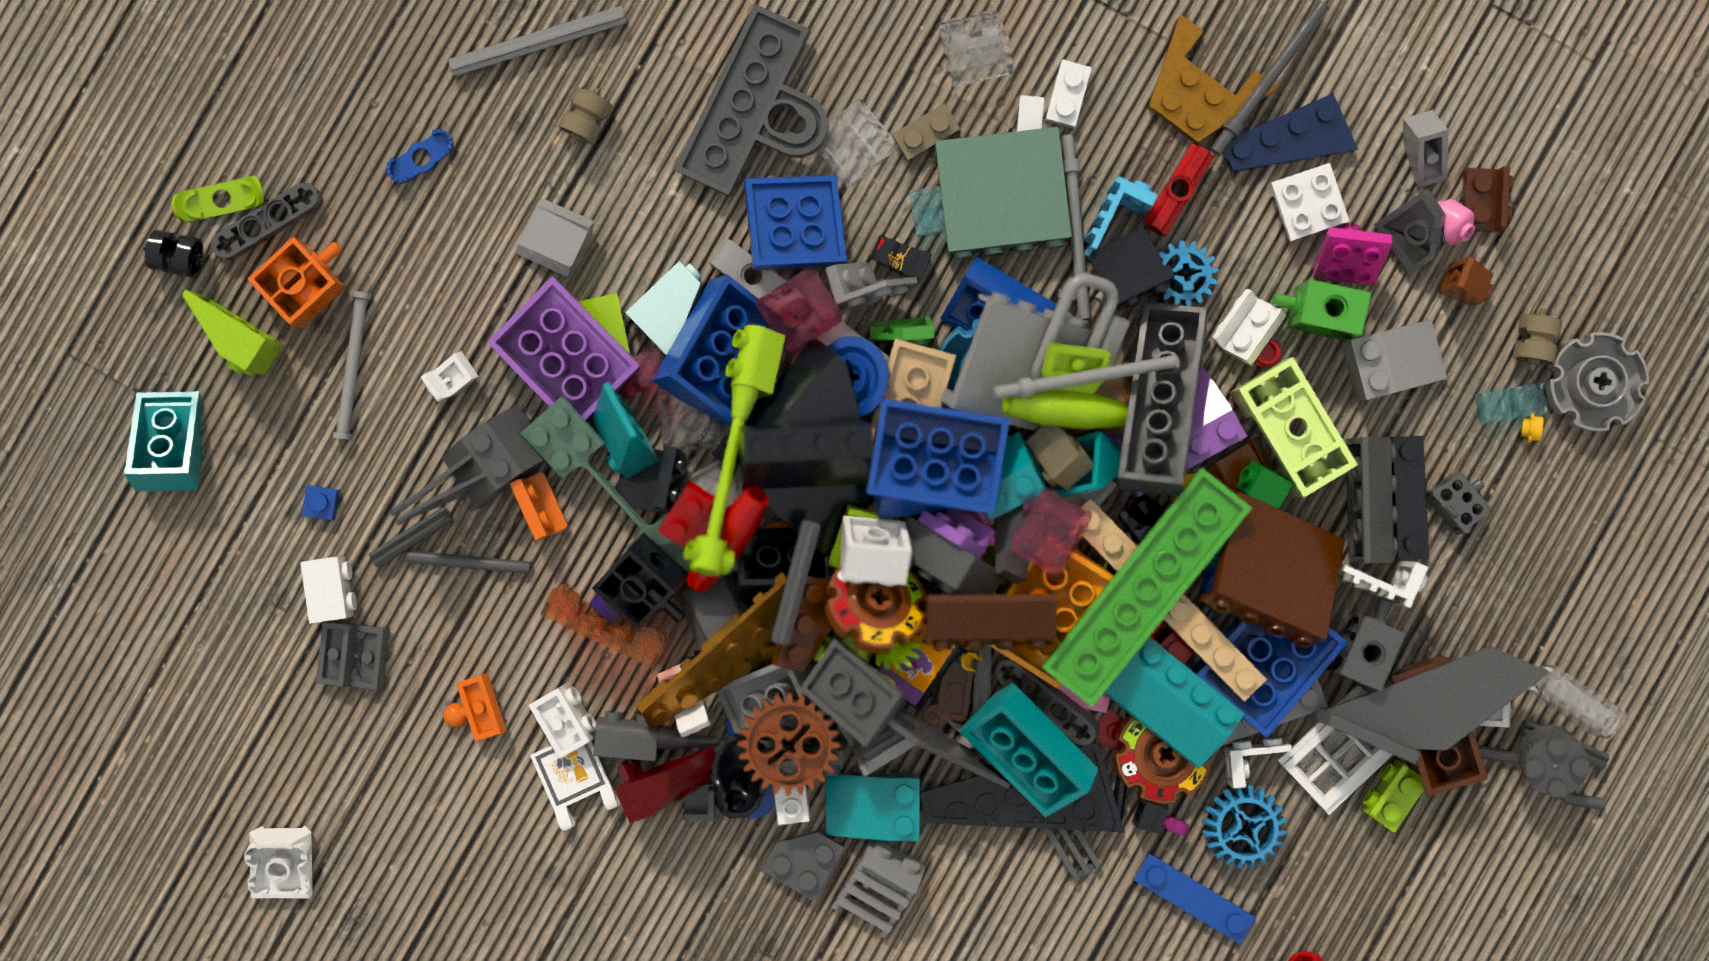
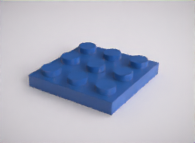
M837 175L745 178L744 190L753 270L830 267L835 264H846L847 257Z

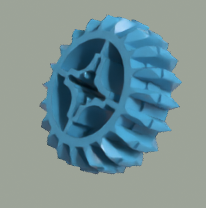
M1249 784L1245 787L1244 794L1242 788H1233L1234 795L1228 789H1223L1222 793L1225 799L1221 800L1219 797L1214 796L1212 799L1218 804L1216 808L1207 806L1205 809L1212 814V818L1205 817L1202 819L1205 825L1211 826V828L1202 831L1203 835L1209 838L1213 837L1206 843L1209 849L1216 848L1214 856L1217 859L1224 856V863L1228 866L1235 860V866L1238 869H1242L1246 860L1248 867L1254 869L1256 866L1255 859H1258L1262 865H1266L1265 855L1268 853L1271 857L1275 858L1277 854L1272 850L1274 845L1280 848L1284 845V843L1277 839L1278 836L1287 835L1285 829L1279 828L1280 825L1287 823L1285 817L1277 816L1283 811L1282 806H1273L1276 800L1274 796L1269 795L1265 797L1266 791L1262 788H1259L1254 793V787ZM1254 803L1261 806L1264 811L1258 814L1256 812L1245 814L1238 804ZM1229 811L1232 817L1231 822L1224 828V832L1221 833L1223 818ZM1240 817L1249 823L1247 825L1249 836L1241 831L1242 821ZM1267 821V831L1260 842L1258 832L1260 828L1266 825L1265 822ZM1243 839L1249 844L1251 849L1235 850L1228 847L1225 843L1230 840L1235 842Z

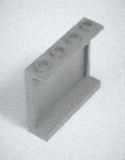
M992 292L991 297L979 293L978 298L986 302L955 389L953 391L944 388L940 400L958 411L1007 418L1010 425L1037 432L1043 425L1005 415L1002 411V399H994L992 388L1014 384L1018 379L1029 377L1032 379V366L1055 310L1045 308L1044 313L1036 311V305L1023 300H1019L1018 305L1010 303V297L997 292ZM1071 316L1070 320H1064L1055 344L1087 347L1093 330L1087 327L1088 321Z

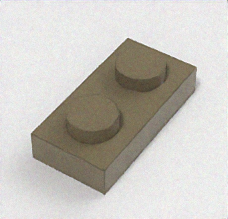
M944 103L892 134V137L908 163L933 148L935 141L946 140L960 132L961 129Z

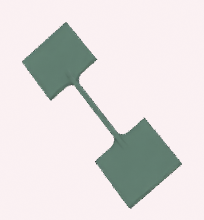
M563 396L521 432L525 439L562 479L577 467L586 468L639 526L640 536L645 533L689 573L691 561L684 558L685 547L682 548L657 532L668 513L656 523L647 525L590 462V456L605 442ZM639 537L626 546L625 549L628 550Z

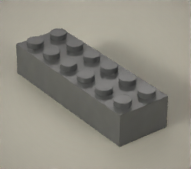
M1144 302L1135 362L1174 355L1177 366L1176 368L1133 375L1118 473L1120 490L1178 496L1183 492L1207 328V308Z

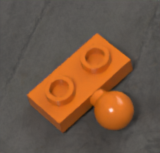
M488 672L456 683L463 704L452 703L445 708L443 718L447 725L460 727L468 719L475 742L507 731Z

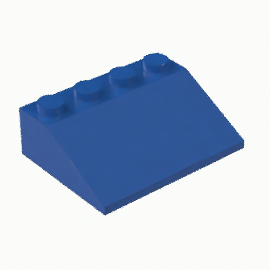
M728 274L712 279L706 285L652 381L676 399L731 427L733 420L731 418L732 388L730 387L732 378L727 377L725 372L731 359L737 360L739 349L732 345L736 331L739 329L743 330L746 325H757L785 335L782 349L783 354L796 329Z
M882 399L867 494L994 514L1009 419Z
M1236 617L1224 631L1223 635L1267 680L1244 702L1202 659L1191 671L1244 713L1242 718L1267 738L1348 642L1329 627L1325 641L1309 648H1303L1295 645L1288 638L1271 635L1265 628L1255 624L1243 623L1239 620V617Z

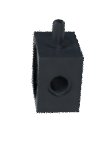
M643 533L592 589L638 631L655 612L658 614L661 610L667 613L676 623H679L685 617V613L671 599L674 597V592L686 580L688 573L650 537Z

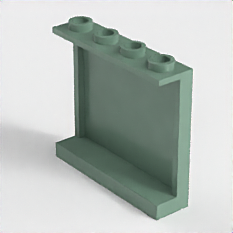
M1059 127L935 141L934 152L938 166L947 256L954 255L955 260L972 258L973 253L984 251L985 256H996L1004 254L1003 249L1015 248L1016 252L1020 253L1033 251L1035 245L1046 244V249L1064 247V242H1068L1072 238Z

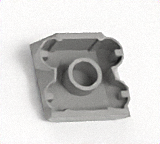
M541 198L521 236L516 254L547 267L560 275L569 277L578 267L592 238L595 221Z

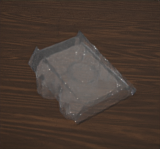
M660 386L657 387V407L661 420L663 449H665V445L678 447L681 451L716 448L724 440L723 422L676 399Z

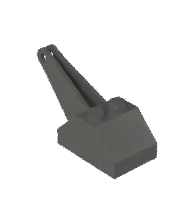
M515 405L485 421L462 437L442 457V460L449 469L416 494L392 508L389 513L391 516H395L406 510L452 476L456 478L459 485L406 512L395 521L399 526L414 517L465 495H468L476 508H482L511 487L509 483L526 477L546 463L545 459L521 434L532 423L520 405Z

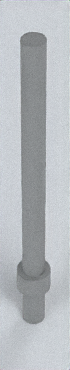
M1069 134L1061 136L1072 234L1071 245L1074 276L1082 273L1087 274L1077 178V172H1080L1079 159L1075 157L1074 136ZM1083 286L1076 291L1078 318L1084 320L1091 319L1088 287Z
M1172 355L1032 380L1030 377L1016 380L1014 384L993 387L992 394L995 400L1018 396L1020 399L1033 397L1034 393L1176 368L1177 361L1176 357Z

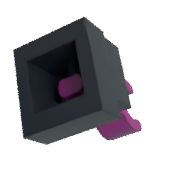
M1140 798L1132 819V823L1137 828L1160 834L1162 827L1167 830L1185 836L1189 826L1183 820L1167 816L1169 809L1164 805L1150 802L1143 798Z

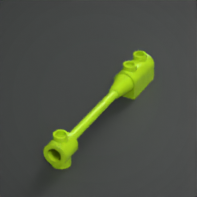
M746 325L743 330L739 329L736 331L732 340L733 347L738 348L739 351L737 360L731 359L725 373L727 377L732 378L730 387L732 388L731 418L733 420L706 536H697L695 541H689L684 550V558L691 561L689 569L696 573L709 576L726 575L730 572L734 563V552L727 549L728 544L720 540L719 536L739 452V426H744L745 422H747L756 399L773 394L785 335L762 326Z

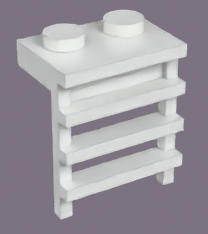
M1398 561L1390 582L1387 584L1344 565L1343 568L1339 569L1337 580L1355 584L1354 588L1359 590L1371 591L1370 595L1388 599L1392 602V605L1411 608L1417 592H1421L1426 585L1428 579L1426 571L1428 567L1418 562Z

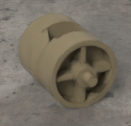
M576 87L570 99V105L574 111H568V113L563 114L558 125L559 129L571 137L570 144L575 145L577 140L591 145L595 144L600 134V127L597 121H602L604 118L607 119L613 106L599 95L600 88L595 87L592 92Z
M1540 309L1539 314H1522L1520 317L1518 333L1522 335V339L1516 341L1513 358L1527 362L1529 370H1535L1536 365L1555 364L1557 346L1553 343V340L1560 337L1563 321L1546 315L1547 309Z

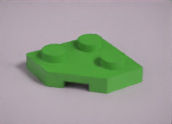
M930 316L869 322L871 339H877V342L880 343L892 342L897 338L902 341L909 340V342L920 345L928 343L929 338H935L934 325Z

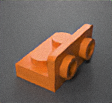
M544 472L509 483L535 540H542L568 528V523Z

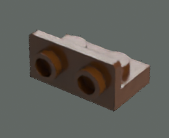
M1503 166L1499 169L1467 167L1463 169L1461 204L1473 211L1475 215L1473 224L1475 231L1497 233L1506 229L1510 223L1512 209L1511 206H1508V200L1514 184L1513 176L1510 175V167Z

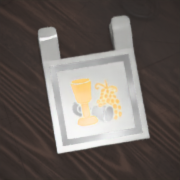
M592 740L560 759L551 745L530 755L562 831L573 828L576 824L567 806L600 791L607 810L620 805V800L611 785L600 757L593 756L594 744Z

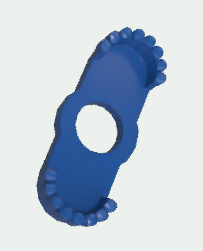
M433 130L432 136L422 142L411 145L408 151L397 159L390 158V162H387L388 166L386 167L389 178L395 182L405 183L421 173L431 171L437 162L452 152L453 139L450 134L445 130ZM419 149H425L430 154V160L424 166H418L413 161V155Z

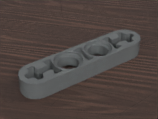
M302 182L296 184L219 231L211 241L213 252L226 260L240 257L319 208L322 202L320 191L309 183ZM304 190L308 193H313L309 197L311 201L309 204L302 201L294 205L299 209L298 212H295L294 207L288 202V199L295 203L301 200ZM284 205L287 208L288 215L283 221L276 222L273 219L272 212L276 206ZM258 221L261 225V232L257 237L250 238L246 233V227L250 222ZM240 236L246 241L245 244L239 240L230 245L232 251L230 252L221 250L225 245L224 239L234 241Z
M1005 657L997 665L995 674L998 681L1005 687L1013 682L1074 743L1086 746L1096 739L1100 732L1098 721L1061 690L1008 657ZM1012 665L1015 670L1014 674L1010 677L1007 675L1008 667ZM1026 675L1028 679L1020 686L1018 683ZM1030 683L1038 684L1043 691L1042 697L1035 698L1031 696L1028 692V685ZM1054 703L1063 704L1067 709V716L1063 718L1056 716L1053 713L1052 705ZM1073 715H1076L1077 718L1071 725H1068L1067 722ZM1085 724L1089 727L1088 733L1082 735L1079 731Z

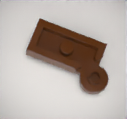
M975 659L971 662L972 669H974ZM955 661L952 663L940 681L937 704L929 705L924 711L923 717L926 723L939 729L946 724L948 719L967 721L973 673L965 670L961 664Z

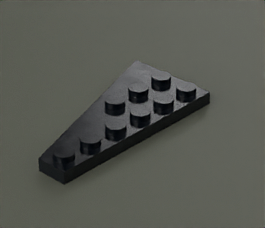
M1098 742L1078 747L1099 768L1090 791L1046 818L1012 784L1007 789L980 775L920 792L928 823L1125 833Z

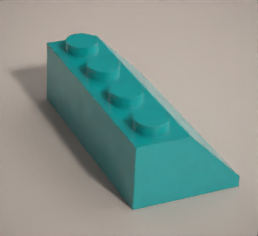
M1150 637L1147 638L1104 692L1111 700L1197 769L1229 738L1244 716L1240 709Z
M1013 682L992 695L960 730V733L1045 818L1087 794L1099 769Z

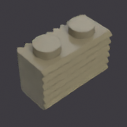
M1043 425L1026 441L1032 450L1031 454L1036 464L1044 468L1042 472L1043 477L1054 487L1058 484L1064 489L1070 490L1071 486L1080 481V477H1084L1085 473L1089 472V469L1094 468V463L1069 428Z

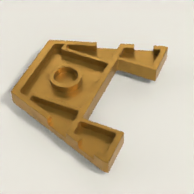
M1181 15L1175 25V30L1158 75L1148 109L1193 143L1198 144L1223 127L1229 117L1236 115L1263 76L1255 70L1239 92L1234 95L1185 58V55L1204 31ZM1273 84L1263 98L1270 95L1277 86Z

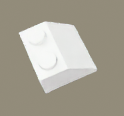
M843 515L840 550L842 579L853 583H863L866 581L877 582L885 586L906 585L912 553L906 522Z

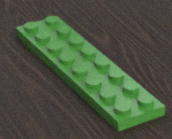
M1200 468L1184 487L1183 492L1176 497L1041 667L1089 706L1093 707L1252 507L1207 471Z

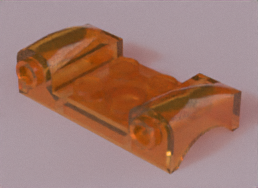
M561 584L552 589L540 615L655 669L657 663L661 664L671 643L669 635L664 629L657 626L643 627L632 637L633 631L618 624L616 627H611L604 623L605 618L591 611L583 613L588 602L579 598L577 589L571 584Z

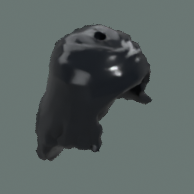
M739 733L720 737L716 747H714L711 780L714 784L715 804L719 811L728 818L751 816L759 808L765 789H762L764 779L760 777L756 781H752L754 769L744 771L743 769L749 762V759H739V754L745 751L746 748L737 746L739 740L746 739L747 737ZM758 740L759 747L766 751L765 744Z

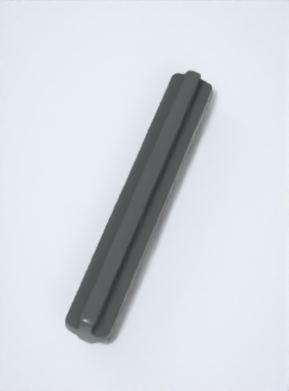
M804 520L801 524L771 640L777 644L788 645L791 640L820 531V524Z

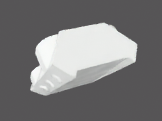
M261 826L249 832L250 844L244 853V859L246 864L250 866V877L247 882L248 889L251 891V898L312 897L311 831L306 826L302 828H264Z

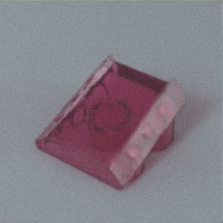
M808 268L755 302L756 307L770 329L785 335L783 349L789 354L842 322L843 309L838 308L820 280L819 272Z
M1042 489L1038 497L1026 501L1023 508L1026 520L1022 527L1015 529L1012 537L1013 544L1010 549L1055 576H1061L1092 519V512L1085 511L1059 495L1057 491Z

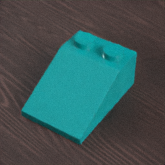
M609 382L603 385L592 418L597 428L595 432L605 442L601 447H607L610 455L606 459L614 473L620 472L628 479L659 460L632 409Z
M199 391L136 393L124 472L129 483L135 491L198 490L202 463L201 395Z
M839 773L838 776L826 775V835L883 841H919L920 778L918 773H870L867 776H864L863 773Z

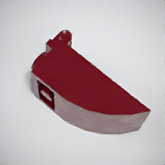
M714 746L660 764L646 772H643L638 760L628 759L627 762L619 764L618 771L623 783L616 787L615 791L629 823L651 817L700 789L711 774L714 762Z

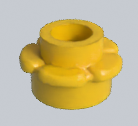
M1531 413L1529 419L1523 418L1521 437H1527L1528 443H1531V441H1541L1543 417L1534 416V413Z

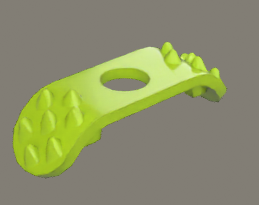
M249 176L178 192L173 196L171 202L174 215L183 222H192L247 210L263 205V188L256 176ZM219 190H226L231 196V202L226 208H220L214 202V195Z

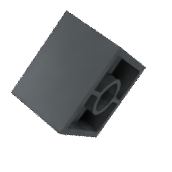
M1384 598L1380 599L1373 617L1353 613L1348 614L1340 636L1348 644L1326 670L1363 686L1382 691L1406 633L1390 627V624L1385 622L1392 605L1391 601ZM1366 647L1367 651L1366 654L1363 656V651Z

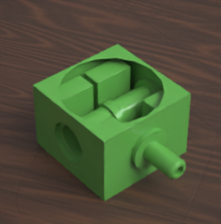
M1309 279L1295 286L1293 297L1275 293L1272 298V304L1290 309L1287 329L1348 341L1362 336L1371 292ZM1326 306L1330 310V315L1326 312Z

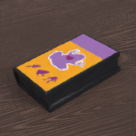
M926 616L920 630L911 640L923 646L921 650L912 649L913 652L920 656L919 659L907 656L913 667L909 668L900 661L901 673L895 669L892 663L889 671L884 668V663L877 670L882 675H886L894 680L896 687L907 695L904 701L918 710L922 709L928 699L933 696L934 690L954 660H957L960 651L964 647V645H952L951 650H934L933 645H926Z

